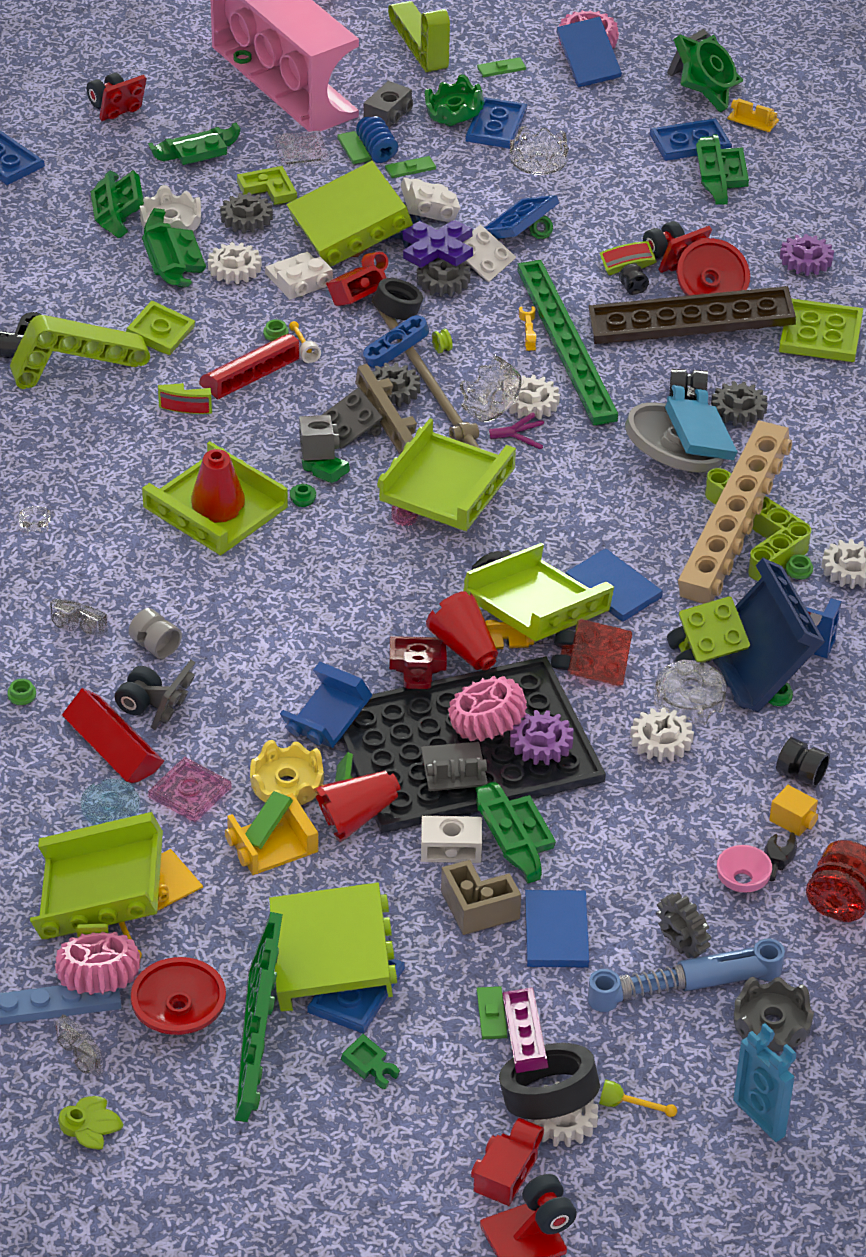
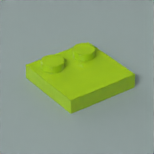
M151 300L126 328V332L141 335L147 346L161 353L171 355L195 327V320Z

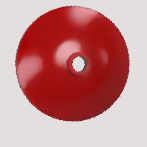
M706 238L693 242L683 251L677 263L678 283L686 296L747 290L750 283V269L743 254L732 244L720 239ZM705 278H710L713 283L707 282Z
M172 957L151 964L137 976L131 989V1005L136 1017L148 1028L171 1035L189 1034L209 1026L219 1017L226 1002L225 983L217 970L203 961L188 957Z

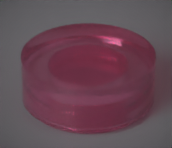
M394 505L391 508V518L396 524L411 525L418 519V514Z

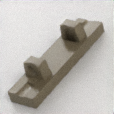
M368 364L358 366L355 384L384 418L379 422L398 453L401 454L406 443L411 442L413 439L412 434L416 432L417 422L413 416L401 419L388 396L392 395L393 388L389 378L377 380Z

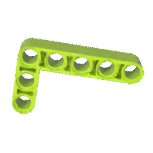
M412 1L389 5L388 14L390 21L423 70L431 72L448 68L450 19L447 10L441 9L421 14Z
M38 315L30 321L10 363V370L16 385L20 389L34 387L38 383L53 351L130 367L146 365L150 360V353L141 335L47 315Z
M715 468L708 472L705 496L710 502L715 505L717 504L732 473L721 468ZM765 496L761 513L755 515L752 530L766 538V540L755 546L750 552L748 574L756 581L760 580L761 575L755 565L762 558L781 565L785 569L787 562L792 556L807 554L812 530L806 522Z

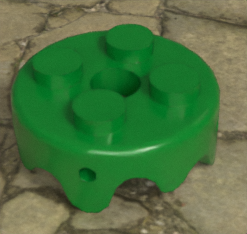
M463 74L458 76L457 82L454 84L441 82L435 94L432 89H425V103L430 119L446 126H453L477 116L484 106V97L480 84L478 83L473 86L468 77Z

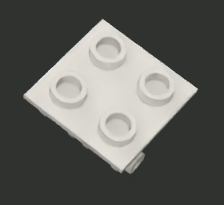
M480 224L472 231L473 237L463 242L473 247V256L465 261V266L468 264L484 280L490 282L516 256Z

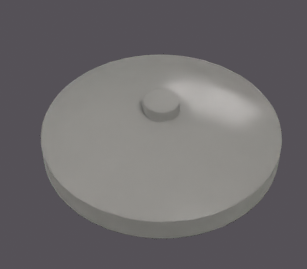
M643 403L631 409L625 423L626 433L630 440L651 458L670 467L689 472H709L712 469L719 468L724 462V459L687 454L665 409L666 404Z

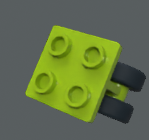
M730 596L679 611L678 616L682 626L675 628L667 635L670 648H680L681 653L675 658V661L681 669L743 651L750 646L737 609Z

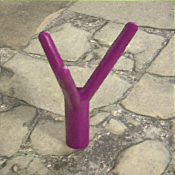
M532 412L512 426L489 429L490 439L514 437L524 443L542 449V444L516 432L544 425V421L540 420L525 424L535 417V413Z

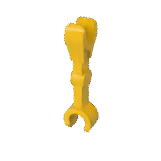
M531 306L530 312H525L523 307H519V318L525 321L526 351H536V334L533 331V323H531L535 319V307Z

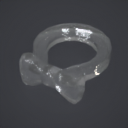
M39 506L21 510L18 514L21 533L27 534L31 530H37L40 533L47 534L48 523L51 520L50 510ZM31 514L45 516L39 522H29L25 519V517Z

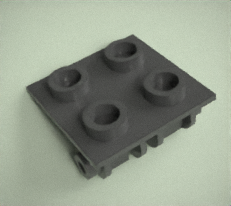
M359 387L322 414L330 415L332 424H337L340 449L345 448L366 431L369 435L375 437L379 436L382 432V426L379 421L384 418Z
M479 742L421 747L429 791L471 788L487 784L485 773L487 771L486 759H482Z

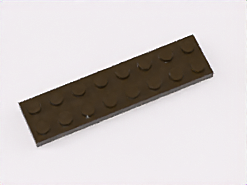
M788 286L588 305L594 344L796 325V315Z

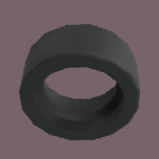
M396 278L380 280L373 297L374 306L380 312L399 320H407L417 315L423 301L422 292L417 287Z

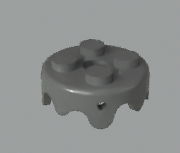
M755 977L749 978L745 982L741 993L735 999L733 1022L736 1031L741 1038L745 1039L751 1031L758 1035L762 1024L766 1023L775 1033L773 1040L767 1046L771 1051H783V1047L786 1044L791 1048L797 1047L804 1042L812 1027L814 1011H812L810 1006L809 991L803 984H800L798 987H792L780 977L774 978L767 984H759ZM768 1015H775L779 1017L781 1020L772 1022L767 1020L765 1017Z

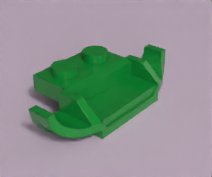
M236 122L232 123L228 129L215 127L208 131L174 139L168 138L156 146L151 142L148 143V147L157 160L165 162L179 158L182 165L227 155V147L237 140L241 128Z
M718 134L701 137L698 140L696 152L701 184L714 197L716 205L728 204L727 188L749 187L743 147L721 149Z
M110 170L96 184L95 188L90 191L95 221L117 238H121L128 233V229L123 224L126 221V217L137 212L140 206L144 205L140 176L134 170L118 182L115 181L119 179V175Z
M153 208L145 224L144 235L142 236L155 275L161 276L168 284L181 288L189 287L192 281L191 279L183 278L182 274L184 271L203 273L206 268L193 230L172 228L170 224L164 223L165 209Z
M496 782L477 787V809L481 812L502 850L503 857L523 872L527 884L541 880L542 867L538 853L554 849L556 840L531 796L509 801L501 786Z

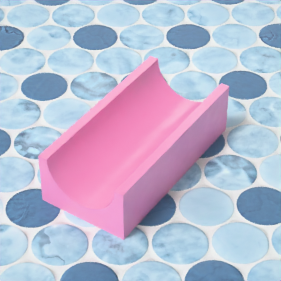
M210 0L212 47L313 135L359 117V110L328 84L331 73L337 63L347 53L359 47V38L313 0ZM239 50H246L252 54V60L246 64H239L233 60V54ZM246 55L237 56V58L245 59L248 57Z

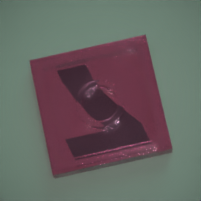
M184 757L148 791V796L187 819L196 822L232 786L231 781Z

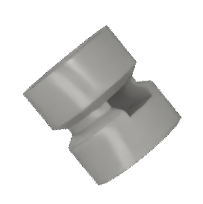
M151 608L140 611L133 618L129 626V636L140 646L145 647L148 652L158 659H164L174 653L181 643V630Z

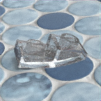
M61 599L50 601L51 620L58 628H64L71 633L81 628L86 634H92L99 639L108 634L107 614L78 602Z
M63 1014L55 1022L58 1043L67 1051L73 1050L74 1064L81 1072L85 1074L91 1073L100 1078L103 1075V1062L98 1046L79 1024Z

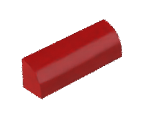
M285 334L202 375L199 385L203 388H211V395L218 400L298 360L299 340L291 334Z
M81 688L62 714L126 782L136 783L154 774L164 762L114 709L96 693Z

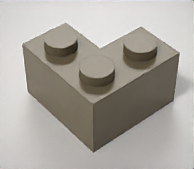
M471 860L442 867L441 893L463 935L520 919L521 893L510 873L481 881Z

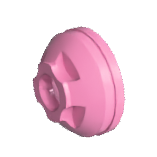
M735 845L729 847L719 855L717 860L718 878L726 887L737 892L748 893L760 890L768 883L772 874L770 858L762 850L753 846ZM738 874H746L752 880L749 883L743 884L737 882L734 877Z

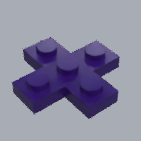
M455 219L438 230L419 221L403 230V240L413 244L403 250V259L420 268L438 257L454 266H458L473 256V247L463 243L473 237L472 228Z

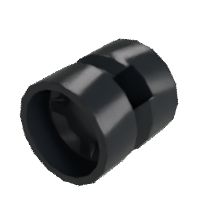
M671 368L669 396L673 397L672 385L684 387V399L697 400L696 389L707 391L708 370H693L691 373H688L686 369Z
M790 737L778 756L776 771L791 778L797 775L798 781L815 788L826 773L830 762V753L816 747L808 749L807 743Z

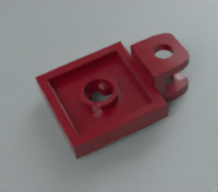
M390 636L389 670L403 673V684L406 688L429 689L432 686V673L446 671V645L437 637Z

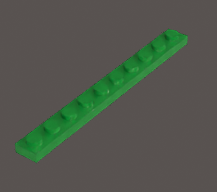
M542 260L518 263L517 272L592 425L617 422L618 412Z

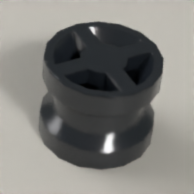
M628 264L619 273V280L630 295L643 293L649 285L648 277L643 273L638 264Z

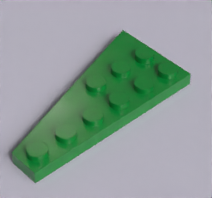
M270 912L248 970L235 1121L248 1122L251 1111H257L261 1093L257 1091V1085L260 1084L263 1066H260L265 1048L264 1037L268 1015L271 1016L275 997L271 996V991L274 990L277 972H274L279 954L278 943L283 916L280 913Z

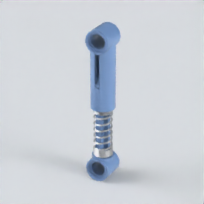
M767 938L759 940L752 948L678 961V964L674 965L672 969L667 966L664 971L658 968L656 972L649 970L648 974L642 971L640 975L633 973L631 977L627 974L618 976L612 970L599 969L594 971L589 978L588 1003L596 1011L609 1012L614 1010L623 999H630L632 996L635 998L636 994L639 993L641 996H644V992H649L652 995V991L657 990L660 993L661 989H665L668 992L671 987L674 990L683 989L686 992L744 981L751 977L763 981H772L774 978L781 976L785 950L779 941Z

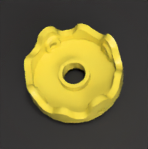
M268 740L263 745L259 756L251 760L250 782L255 795L265 803L273 791L283 795L293 793L300 805L312 801L318 795L314 788L323 785L324 782L322 756L319 749L315 748L309 751L299 742H293L287 748H280L274 740ZM284 776H290L294 779L290 781H284L280 778Z

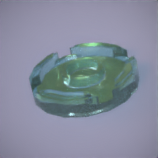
M121 779L101 780L102 783L97 785L93 783L82 793L80 804L83 816L93 825L136 816L139 813V794L135 791L133 785Z

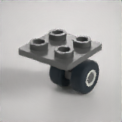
M190 659L171 686H162L161 678L151 668L146 666L135 667L128 675L127 682L121 684L115 692L116 704L121 710L130 715H141L149 704L157 708L158 710L151 725V728L156 730L161 722L164 724L168 723L175 711L173 709L175 704L180 706L189 692L186 689L195 677L192 670L196 662Z

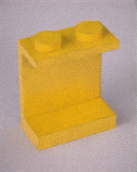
M293 793L286 795L291 797L293 802L262 849L252 846L245 834L251 824L241 827L233 814L227 816L228 829H225L226 840L229 846H235L241 865L243 867L247 866L252 875L318 852V831Z

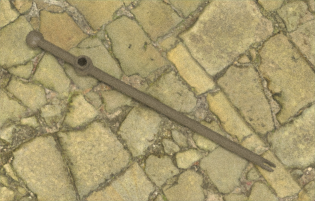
M378 310L390 330L399 325L394 318ZM412 346L407 349L405 353L453 425V427L449 428V437L480 448L475 439L479 438L478 425L462 421L415 348Z

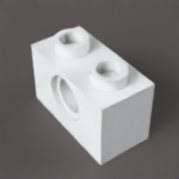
M422 816L421 862H462L471 860L472 863H481L482 817Z

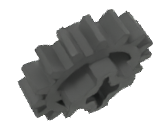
M238 193L237 198L230 196L229 201L224 200L223 206H220L221 223H225L226 228L233 227V232H236L238 229L242 230V233H246L247 230L255 233L257 228L264 230V225L269 226L270 220H273L272 203H268L267 198L261 199L259 194L255 197L251 193L247 195Z
M438 257L425 266L417 268V284L422 286V291L430 290V295L439 293V296L443 297L447 293L451 297L453 292L461 294L462 289H467L468 283H470V267L465 266V261L458 266H454Z
M384 363L383 368L375 366V371L372 372L376 379L389 378L393 384L392 395L388 396L392 404L401 407L402 402L409 405L410 399H417V394L420 393L421 382L420 376L416 375L415 369L408 371V365L398 367V363H395L393 366Z
M732 381V386L724 383L722 384V389L716 388L715 394H712L711 405L715 406L720 417H723V423L732 421L733 426L742 423L744 427L747 426V422L756 424L757 419L763 420L764 414L767 413V396L763 395V390H755L756 385L754 384L748 387L746 382L737 385L735 381Z
M679 892L676 894L671 893L661 899V902L657 904L659 911L656 912V915L661 919L658 924L664 937H668L671 940L670 945L677 948L680 954L685 952L687 958H696L706 952V949L711 946L708 941L712 938L706 932L709 929V925H707L704 915L697 912V905L689 902L687 896L682 898Z

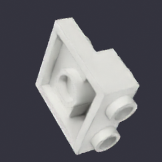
M403 178L400 186L409 214L445 222H451L456 218L460 205L456 194L449 191L448 187L442 184L426 183L420 179Z
M309 252L265 266V274L289 300L304 296L321 288H326V283L333 280V269L321 257L314 258Z

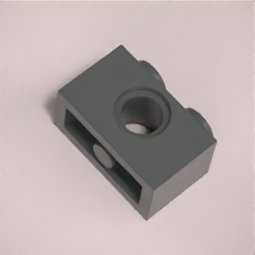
M387 81L364 102V117H380L385 121L389 129L393 124H397L406 112L411 111L413 107L412 89Z
M299 416V435L303 461L335 459V449H339V434L337 433V424H332L331 416Z

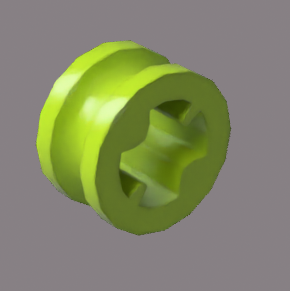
M442 329L440 333L438 331L432 332L433 347L438 354L443 353L444 349L446 351L452 350V339L447 329Z

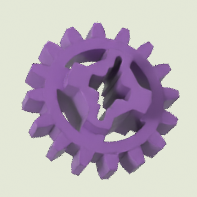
M805 234L802 238L799 235H795L794 240L788 237L787 242L782 243L780 259L782 260V265H788L787 270L795 269L796 274L802 271L805 272L806 276H809L810 272L819 275V270L826 272L827 267L832 266L834 250H831V244H826V239L819 241L816 235L811 237Z
M534 710V716L526 713L521 723L513 726V730L510 731V746L514 747L515 755L523 753L522 760L527 761L529 758H532L535 765L538 764L539 760H543L546 765H549L550 759L560 762L561 755L567 757L569 749L573 748V728H569L568 720L560 721V714L552 717L550 716V711L540 715L538 710Z

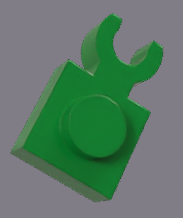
M337 457L335 459L303 461L301 459L302 467L305 471H312L313 476L330 483L338 481L342 476L350 472L349 462Z
M364 1034L342 1053L341 1060L364 1080L371 1074L375 1077L376 1085L382 1089H386L389 1081L383 1077L384 1074H389L395 1079L399 1077V1068L393 1063L384 1062L387 1053Z

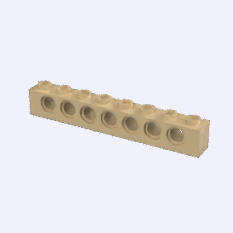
M758 420L678 579L680 597L705 604L713 601L715 596L721 594L723 580L726 575H730L733 568V560L742 551L744 537L746 534L749 535L751 533L755 515L761 513L763 499L766 494H770L775 475H779L781 472L784 456L790 454L792 440L789 439L788 427Z

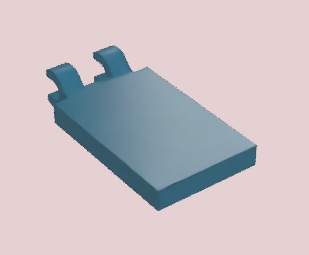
M672 385L673 397H667L665 409L687 454L734 460L738 452L716 407L708 405V392L696 389L697 400L684 399V387Z
M764 1023L758 1035L751 1031L745 1039L741 1040L733 1101L764 1132L777 1142L786 1136L795 1078L788 1069L795 1061L797 1054L787 1044L784 1045L780 1056L772 1052L767 1046L773 1040L775 1033Z

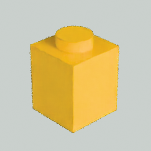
M787 784L772 800L769 821L800 837L806 829L811 830L818 820V814L816 813L818 800Z

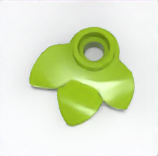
M100 1096L81 1098L76 1106L63 1108L58 1116V1123L64 1134L76 1137L78 1142L87 1148L97 1150L103 1149V1135L121 1130L124 1124L115 1112L106 1109L107 1100Z

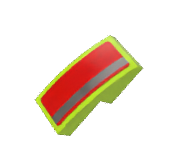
M648 241L624 244L599 253L608 276L620 272L628 264H638L642 269L657 262Z
M184 383L158 385L160 408L189 414H212L211 388L184 390Z

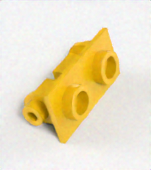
M740 98L732 101L731 108L734 110L727 117L728 120L769 133L779 122L777 112H774V109L757 105L756 110L753 111V103Z
M497 620L485 621L496 649L504 648L503 639H508L509 648H529V645H534V640L505 622H498Z

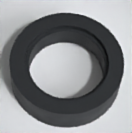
M572 1043L545 1044L548 1068L516 1073L514 1057L511 1058L499 1073V1082L507 1110L520 1118L543 1120L570 1114L587 1105L595 1098L600 1089L596 1064L591 1051L581 1045ZM563 1074L573 1075L554 1085L526 1087L530 1083L544 1077Z

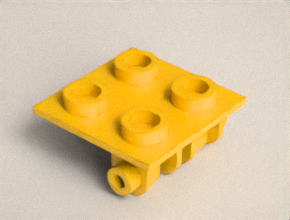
M172 849L161 853L157 911L203 888L200 881Z

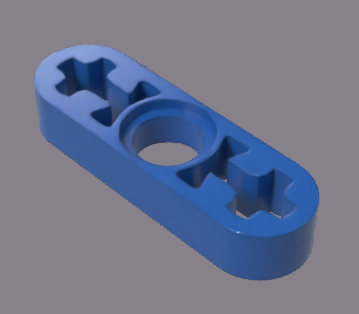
M420 315L412 316L368 345L363 351L368 366L375 368V366L382 367L384 363L390 362L424 339L429 334V327L425 317ZM396 339H402L398 344H391Z

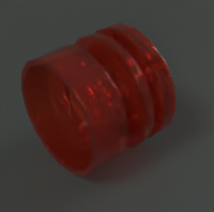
M838 840L830 843L824 849L817 868L813 871L806 887L807 898L816 911L842 922L859 920L866 913V846L851 840Z

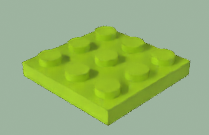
M792 299L796 315V325L783 327L779 352L855 362L864 308Z

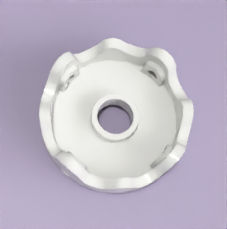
M167 185L159 187L154 197H145L144 205L140 206V219L143 228L153 208L165 209L164 223L170 224L172 228L188 229L194 232L201 222L200 197L193 199L188 191H184L180 196H175Z

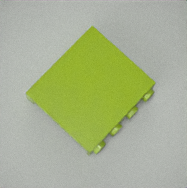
M373 161L286 204L295 225L300 226L320 257L330 267L413 225L406 205Z
M429 418L423 427L418 428L411 442L406 443L403 452L398 458L395 457L390 468L380 475L377 482L379 500L467 532L515 469L516 448L506 445L499 455L434 433L433 419Z
M210 441L207 443V452L213 449L226 451ZM229 452L227 453L231 458L245 495V505L241 508L236 518L227 522L214 523L209 518L202 516L192 509L191 495L202 460L160 489L151 483L142 487L143 507L220 556L288 508V488Z
M542 543L468 571L464 579L463 589L468 595L470 593L474 595L480 608L535 642L609 611L614 586L608 582L588 588L541 560L544 548Z
M152 812L39 838L38 848L45 858L40 916L31 917L30 922L41 939H50L76 933L77 925L79 924L112 925L157 914L163 830Z
M379 882L269 897L270 912L283 914L278 943L279 954L275 965V972H277L276 992L280 1011H293L292 998L383 985L387 987L388 997H393L392 984L397 983L395 965H389V960H393L395 957L393 942L386 940V936H392L390 917L384 918V913L389 912L387 894H381Z

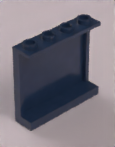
M762 558L755 565L761 575L760 580L735 606L749 640V648L713 659L714 664L724 676V683L734 695V702L742 709L748 708L755 712H759L825 642L783 567L765 558Z

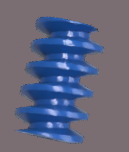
M377 116L364 117L358 121L356 125L357 135L375 163H384L395 156L399 148L398 142L382 118Z

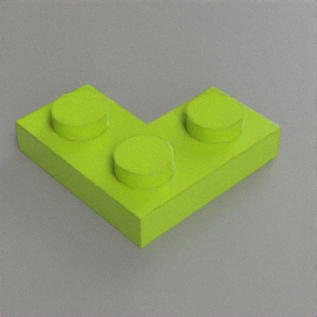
M283 166L237 174V184L243 195L267 191L274 205L292 202L297 199V192Z

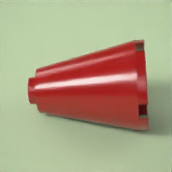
M213 449L204 454L191 495L192 509L202 516L209 518L214 523L227 522L236 518L241 508L245 505V495L231 458L226 451L221 449Z
M461 591L441 601L439 604L442 608L436 614L432 610L427 617L426 627L475 670H488L494 666L498 651L472 593L468 595L466 591Z
M386 771L328 783L314 788V791L318 794L316 799L328 826L335 825L337 832L334 833V836L339 842L346 840L398 798L397 791L401 790L395 775H388Z

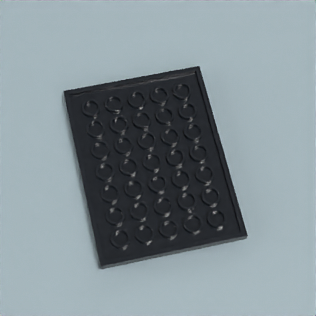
M547 656L434 680L429 689L402 687L372 694V697L341 737L346 752L353 754L352 766L357 777L386 771L388 775L394 774L399 782L401 790L397 791L398 798L374 816L381 834L421 825L422 816H460L478 811L476 801L478 796L476 792L477 787L429 791L421 747L479 742L482 759H486L487 771H485L487 783L496 782L499 784L509 801L529 795L534 799L605 782L606 773ZM492 676H495L497 679L505 676L506 679H513L515 683L519 684L527 701L525 713L534 716V710H538L540 715L550 711V716L554 717L560 714V721H569V728H573V748L569 749L567 757L561 755L560 762L550 759L549 765H546L543 760H539L538 764L535 765L532 758L523 761V753L519 755L514 754V747L510 746V730L505 731L503 736L500 734L494 736L493 740L485 738L483 741H480L477 738L474 741H470L469 738H462L460 734L456 733L450 722L448 711L450 701L455 699L454 694L462 692V687H469L472 685V682H480L482 678L488 680Z

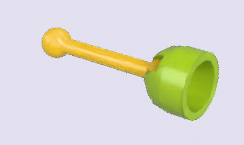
M605 1079L599 1101L600 1105L615 1107L622 1101L665 1112L668 1117H674L677 1114V1107L673 1104L664 1106L625 1095L620 1084Z

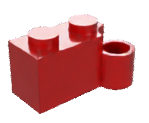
M380 251L365 254L361 261L362 267L355 268L327 282L326 285L334 305L351 304L375 292L380 280L386 278L384 270L388 267L389 263L387 255Z
M518 1118L513 1125L510 1136L504 1133L501 1136L498 1134L497 1136L492 1135L487 1143L485 1156L482 1160L477 1159L472 1168L471 1177L474 1178L473 1192L510 1206L538 1159V1147L544 1135V1127Z

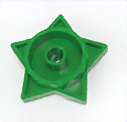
M681 34L678 35L673 41L684 64L681 86L703 93L719 112L725 111L728 108L729 89L743 82V78L736 71L731 56L718 43L715 35L700 42Z

